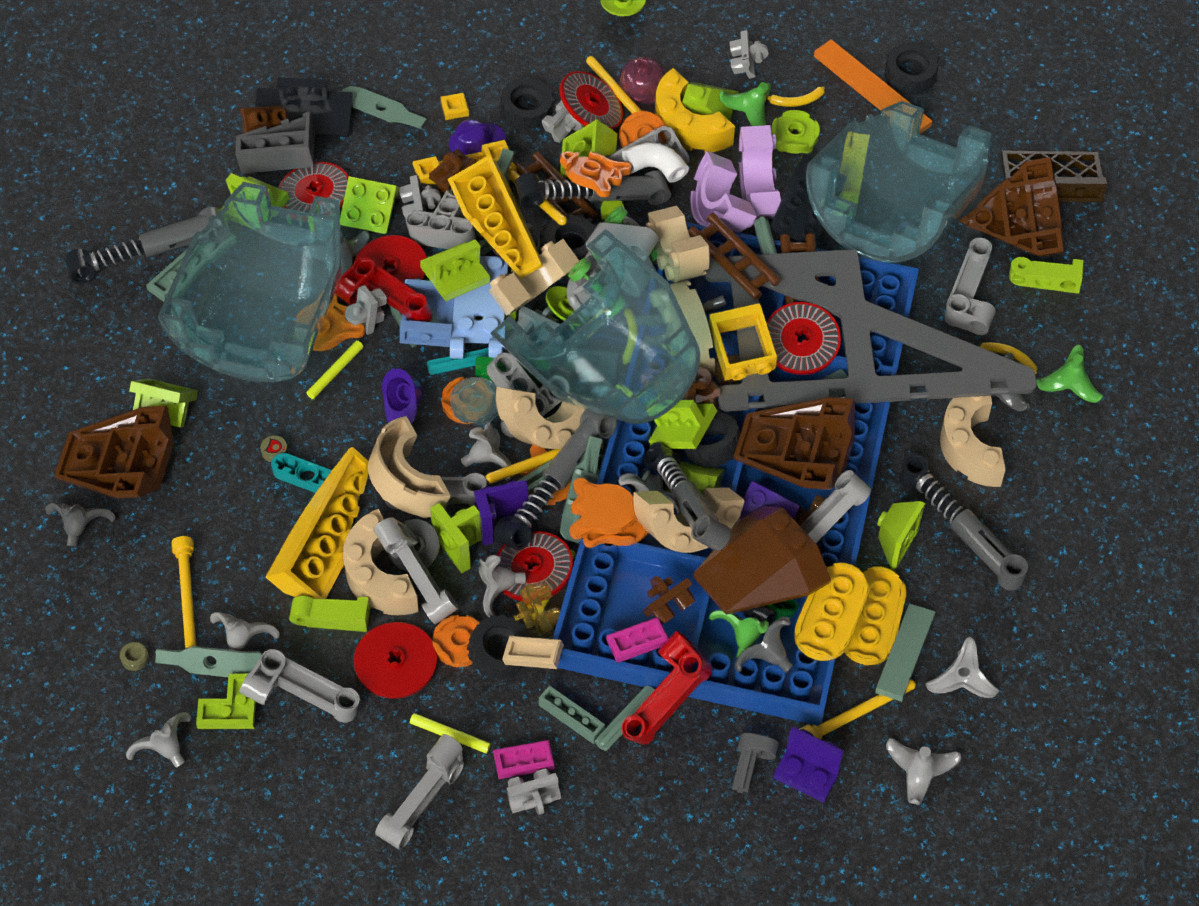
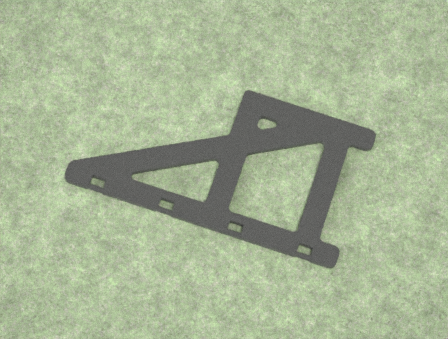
M856 250L763 254L757 256L781 278V282L777 286H773L768 281L762 286L798 301L818 305L830 314L840 318L848 377L841 379L771 382L768 373L763 375L758 373L743 378L741 384L721 386L719 388L721 396H718V405L723 411H741L755 408L772 409L829 397L830 391H844L845 397L835 398L854 399L855 404L910 401V399L925 398L928 400L991 396L993 394H1029L1035 391L1037 383L1035 372L1030 367L866 301L863 292L859 257ZM728 256L727 258L735 264L744 256ZM712 257L709 258V269L704 270L707 273L704 277L708 282H729L731 284L734 309L759 303V299L754 300ZM752 264L741 271L750 281L761 274ZM818 276H832L835 278L836 285L828 286L817 281L815 278ZM755 326L736 330L740 362L765 357ZM870 333H879L961 367L962 371L878 376L874 368ZM1005 381V387L991 388V382ZM924 386L925 392L910 393V387ZM763 395L764 397L763 402H748V396Z

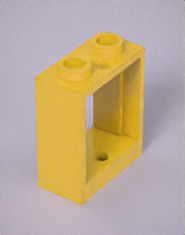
M760 303L709 315V329L725 381L730 379L741 380L748 375L757 373L760 375L767 374L776 368L777 355ZM755 326L765 357L730 364L720 333Z

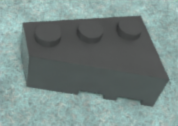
M310 111L303 113L302 118L290 122L288 119L281 121V125L269 129L264 126L237 135L235 154L241 174L314 167L315 129Z

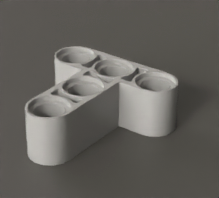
M452 188L449 191L446 190L434 213L414 211L406 217L410 239L420 245L450 249L461 243H467L476 239L473 225L463 215Z
M603 222L597 225L586 242V247L592 254L612 259L625 286L635 294H643L656 275V270L649 255L658 243L659 237L650 228Z
M500 353L487 366V374L497 387L515 389L513 383H518L522 387V391L535 393V404L541 416H544L567 396L568 387L560 379H552L539 389L511 354ZM497 362L502 363L506 367V372L498 369ZM549 388L556 391L557 398L550 395ZM501 420L502 432L508 437H514L508 431L504 420Z

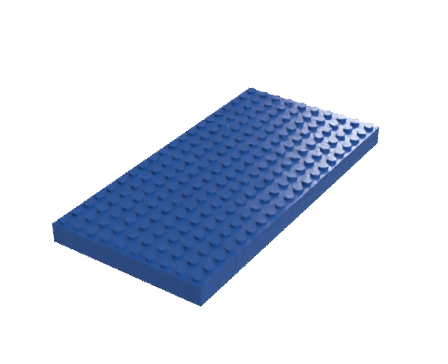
M686 222L687 230L692 226H695L699 231L707 227ZM719 231L708 238L716 248L727 241ZM734 232L756 255H762L757 236ZM774 240L777 254H781V243L778 240ZM736 248L725 254L726 257L743 256ZM816 248L817 251H828ZM859 257L865 300L909 318L919 268ZM658 268L652 292L655 291L656 287L675 283L667 280L665 270ZM704 275L687 279L691 283V286H688V288L696 290L701 303L722 295L724 296L727 304L716 309L711 314L734 309L731 284L729 282H708ZM819 276V282L828 286L836 285L834 277ZM761 286L758 288L762 292L759 303L767 322L777 309L786 305L784 294ZM652 292L645 315L661 313L660 307H656L654 304ZM710 314L706 315L708 324H709V315H710ZM832 315L840 329L841 343L836 358L828 367L817 373L797 375L786 372L776 366L774 370L768 373L769 380L771 382L820 380L840 369H843L848 376L840 318ZM667 324L660 327H641L616 415V430L609 439L597 484L621 486L618 482L619 478L626 473H633L641 479L647 470H650L654 475H659L644 463L646 451L651 446L649 439L657 427L646 407L650 400H661L662 388L654 387L655 379H672L669 372L673 363L677 361V348L674 346L665 348L646 346L645 337L669 334ZM736 330L720 333L729 363L740 362ZM871 332L870 340L875 373L878 376L896 375L903 343L879 333ZM802 334L798 337V342L806 340V335ZM713 344V348L709 349V358L714 357L715 373L711 379L719 388L724 385L741 384L742 379L725 381ZM763 395L748 396V402L764 401ZM890 402L855 404L854 442L845 472L848 470L853 471L871 488V491ZM718 405L717 413L722 412L732 416L737 421L741 434L747 413L757 412L764 408L723 411ZM719 434L711 435L701 440L699 444H715L725 436ZM671 449L680 454L681 462L691 463L686 456L685 449ZM735 459L728 461L724 465L721 464L718 467H714L724 469L725 471L720 488H730L742 498L746 494L751 482L754 481L802 506L798 516L794 517L799 526L835 490V487L830 490L803 488ZM663 480V490H664L666 483H665V481ZM631 484L622 485L634 497L635 487ZM870 495L862 504L858 506L853 505L816 543L825 566H833L834 563L840 562L856 565ZM649 533L639 542L628 546L604 543L588 548L584 545L583 538H581L553 639L561 640L564 644L557 668L641 687L649 685L656 689L675 668L659 654L658 650L660 648L617 663L607 643L606 635L654 618L652 615L646 617L643 613V610L659 598L658 595L653 598L647 595V591L652 588L650 580L654 576H658L662 580L670 577L673 580V584L668 587L669 590L688 578L692 583L689 590L696 601L683 611L680 610L674 600L668 602L667 604L676 616L662 625L668 638L676 630L685 635L711 664L712 671L709 678L701 682L688 697L818 726L822 724L835 659L828 661L812 659L803 654L795 642V626L807 596L796 598L799 608L790 619L791 624L783 626L780 630V638L786 651V658L794 666L785 673L779 665H774L760 658H753L744 663L742 671L737 672L735 662L738 658L736 656L739 646L736 643L734 629L724 619L719 618L713 621L709 619L713 611L721 609L693 578V573L713 552V549L708 547L707 549L690 553L676 552L662 545ZM742 611L735 613L743 619L752 618L751 616L745 617ZM762 633L756 644L763 640L765 633ZM698 662L693 664L691 668L692 673L698 669Z

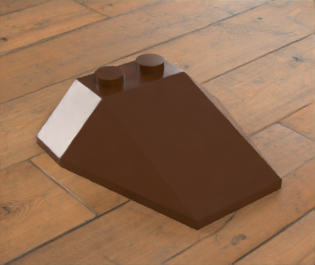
M826 397L747 413L733 457L736 461L803 488L830 490L835 487L839 476L845 472L853 446L855 401L851 398Z
M167 406L141 407L69 432L54 477L58 480L114 498L141 497L159 490L174 445Z
M762 506L743 517L731 530L726 546L719 551L713 550L693 573V578L726 615L808 596L831 583L830 575L817 544L784 508Z

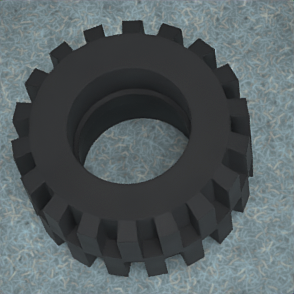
M569 213V215L565 216L567 223L563 226L551 218L549 224L545 223L543 231L540 232V249L550 241L556 244L564 239L567 245L580 246L571 250L579 261L583 259L589 251L586 247V242L597 227V224H593L591 218L585 219L582 214L575 216L574 213ZM568 274L563 277V280L568 281Z

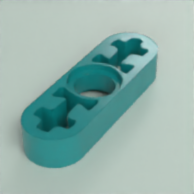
M280 453L271 461L273 475L277 479L314 493L317 492L332 471L287 453ZM285 463L288 464V467H284L282 470L279 469V466H284ZM305 471H312L315 474L310 480H303L300 478V475Z

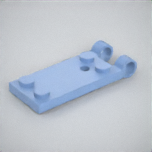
M480 256V263L490 275V282L501 274H508V264L502 257ZM489 283L455 297L452 336L450 340V359H464L465 343H489V357L495 358L498 354L503 353L505 313L489 293V290L492 288ZM478 316L483 317V319L480 321L475 320L474 318Z

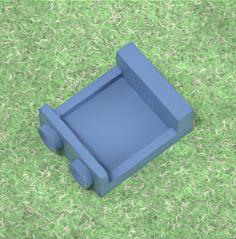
M405 279V285L426 297L432 310L433 318L430 322L411 321L402 314L400 343L450 347L455 298L445 302L431 281Z

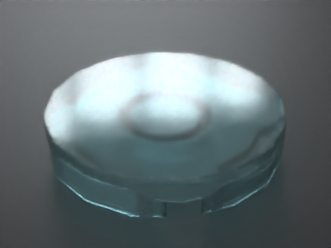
M471 377L459 382L453 388L450 395V405L454 416L467 424L470 422L475 423V425H482L491 422L498 416L496 404L497 386L491 380L482 377Z

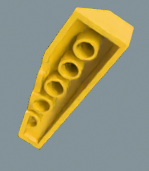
M491 155L448 179L463 215L521 279L543 267L516 199L501 168Z
M354 447L348 449L317 490L294 525L266 575L270 582L287 595L326 599L344 566L343 549L345 540L351 530L354 518L358 516L360 508L358 506L359 497L364 493L369 474V461Z

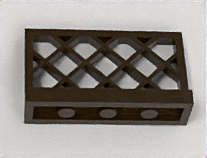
M1001 151L1004 180L1009 179L1026 161L1051 157L1053 168L1058 170L1054 175L1059 202L1104 201L1107 181L1106 177H1103L1098 152ZM1008 159H1016L1020 163L1015 165L1008 161ZM1065 160L1069 163L1064 166L1057 161ZM1082 160H1093V164H1091L1090 166H1087L1086 164L1082 163L1081 161H1082ZM1075 166L1082 170V172L1077 174L1070 169Z

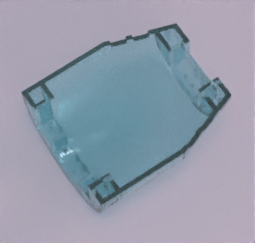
M904 101L882 109L881 114L878 116L866 115V119L863 122L858 123L854 120L839 132L807 165L806 186L812 209L821 225L832 238L846 249L856 250L858 255L863 258L887 263L902 262L916 258L936 243L979 193L986 176L991 133L968 125L959 135L957 148L919 134L924 109Z
M243 182L224 202L225 207L216 216L212 215L209 218L210 223L202 232L197 231L194 234L159 312L158 320L169 339L199 363L220 373L243 380L280 382L299 375L306 367L341 279L340 200L315 196L307 213L271 206L267 186Z
M605 229L587 245L601 270L582 286L590 297L555 330L544 321L528 335L509 316L490 334L562 402L626 423L642 424L664 415L684 397L697 375L700 364V349L668 281Z

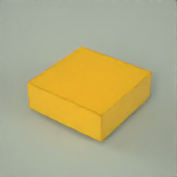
M464 93L440 97L445 120L469 116Z

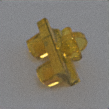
M530 584L520 591L524 601L516 603L520 613L513 618L517 622L523 620L527 629L535 626L539 636H542L551 631L553 626L557 624L560 611L557 607L546 612L541 602L552 597L548 584L537 586Z

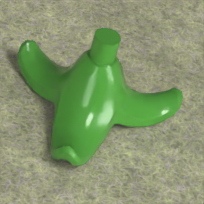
M761 82L757 88L738 94H727L720 91V101L728 108L745 112L752 126L767 125L765 120V102L771 91L770 83Z
M1080 344L1072 349L1068 359L1061 368L1044 378L1036 380L1038 388L1043 391L1053 392L1071 389L1082 399L1094 403L1099 402L1103 398V394L1094 388L1085 371L1084 351Z
M722 610L713 611L709 617L712 621L721 618L731 624L735 632L736 643L739 646L736 657L747 648L754 646L762 633H765L769 628V622L766 620L760 622L756 618L743 619L735 613L726 615Z

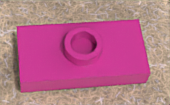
M658 617L606 635L607 643L617 663L660 648L669 639Z
M549 740L493 750L498 779L532 774L545 768L547 770H554Z

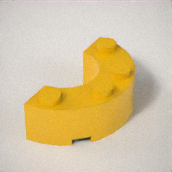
M674 68L669 70L657 86L655 114L663 120L666 126L673 129L683 148L688 151L700 149L706 153L707 151H720L732 146L734 143L735 126L720 111L712 115H699L687 110L683 106L682 101L688 81Z

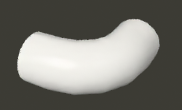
M646 142L622 151L623 161L629 162L632 165L631 173L645 167H655L664 174L669 182H676L682 179L689 171L688 165L678 153L660 143Z

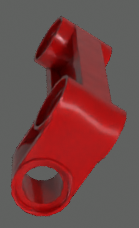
M369 257L358 259L333 284V293L349 305L357 302L358 288L365 285L369 291L380 288L387 297L386 303L411 321L430 322L433 318L432 310L423 294L409 288L376 265Z
M678 630L658 650L659 654L675 668L633 715L628 716L622 723L621 729L624 737L638 744L645 745L650 743L658 729L695 688L711 675L712 667L710 662ZM698 662V669L692 673L691 668L693 664ZM642 724V731L636 736V728Z

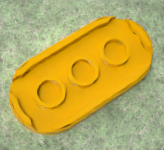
M840 562L834 563L833 566H826L831 583L807 596L797 620L794 632L795 642L800 651L812 659L828 661L841 656L846 651L869 594L868 581H866L864 574L859 568L848 563Z
M874 566L863 572L869 584V594L850 643L844 652L851 660L863 665H876L888 659L898 634L906 598V586L904 582L902 583L899 575L895 571L881 566Z

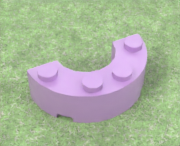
M770 125L747 126L740 129L739 151H742V162H739L741 195L743 200L751 203L757 216L755 220L760 217L773 219L781 201L780 191L774 187L776 169L772 168L773 149H776V136L771 134Z
M709 151L702 158L694 180L698 182L696 191H691V211L693 217L700 225L709 226L711 223L707 220V217L714 212L733 232L740 233L747 227L750 228L757 216L750 202L730 194L731 186L737 176L732 161Z

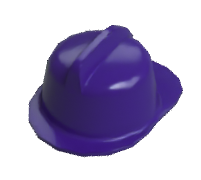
M472 119L465 120L459 124L456 131L450 137L449 147L452 153L459 149L464 155L481 152L482 145L501 140L506 141V135L502 128L495 124L481 123Z
M395 368L387 372L382 383L386 419L389 423L397 418L407 416L412 425L417 415V406L422 400L423 390L416 378L410 376L407 371L401 368Z

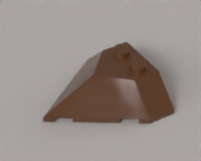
M1051 157L1026 161L1009 179H1005L979 202L972 212L962 217L958 222L1039 257L1064 253V234Z

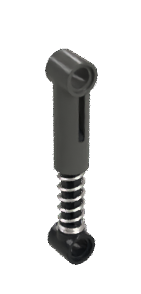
M657 170L651 171L644 176H622L620 186L610 185L611 195L609 197H600L593 189L573 183V181L564 180L562 183L559 180H556L554 183L551 180L543 181L535 173H525L515 181L521 205L525 208L537 207L549 197L555 200L556 197L561 199L568 197L571 199L576 196L579 199L580 196H584L590 202L648 200L652 205L663 204L671 197L666 177L661 171Z
M207 207L199 212L196 217L139 234V241L136 242L131 239L129 244L123 242L122 246L117 247L114 245L113 249L105 248V251L101 253L97 250V254L96 252L89 254L85 249H74L66 254L65 262L72 282L84 284L91 281L97 270L99 271L102 266L109 267L111 263L117 265L118 261L126 262L127 258L134 260L135 256L139 255L142 257L143 253L146 254L147 258L203 240L217 242L226 237L228 229L221 210L217 207Z
M592 407L587 408L582 413L580 426L543 472L545 480L539 481L540 487H535L534 494L528 496L529 501L523 502V509H518L514 516L500 519L494 528V538L498 543L515 550H522L528 546L531 540V521L537 519L536 515L538 512H543L541 508L544 505H548V499L554 498L552 494L555 490H563L571 481L575 467L584 458L589 436L607 439L614 434L617 420L612 413Z
M655 442L646 451L644 456L645 465L662 476V479L668 485L672 492L673 501L692 528V538L715 551L723 549L730 538V527L720 522L697 486L689 482L685 473L680 468V454L659 442Z
M920 454L907 455L903 459L899 479L901 484L908 489H917L920 493H924L925 499H930L931 505L937 506L938 512H943L944 518L950 519V528L997 575V580L1001 587L1010 591L1021 588L1028 570V563L1021 555L1013 554L970 509L963 511V506L959 507L956 504L957 500H952L950 493L946 494L944 487H939L938 481H934L933 476H931L932 473L928 470L929 465L925 457Z

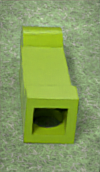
M1017 257L1011 263L1009 279L1018 286L1079 294L1082 283L1083 260L1073 259L1072 265L1030 261L1025 257Z
M297 596L292 600L289 620L296 625L312 628L367 632L370 617L369 597H358L357 600H335Z

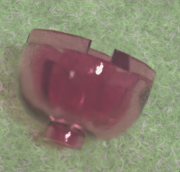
M647 56L634 57L622 67L619 75V86L633 101H642V104L655 102L657 86L665 75V71L654 58Z

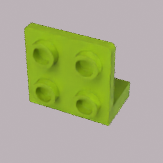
M349 176L339 224L346 227L387 234L394 200L401 197L399 187Z

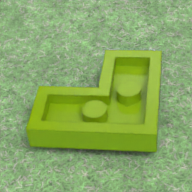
M229 674L227 699H198L196 721L198 729H254L256 701L240 694V688L248 674Z

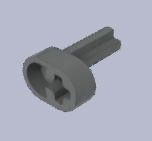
M753 733L741 734L737 748L741 753L733 781V790H737L738 793L742 794L743 792H749L756 759H775L779 746L778 741Z

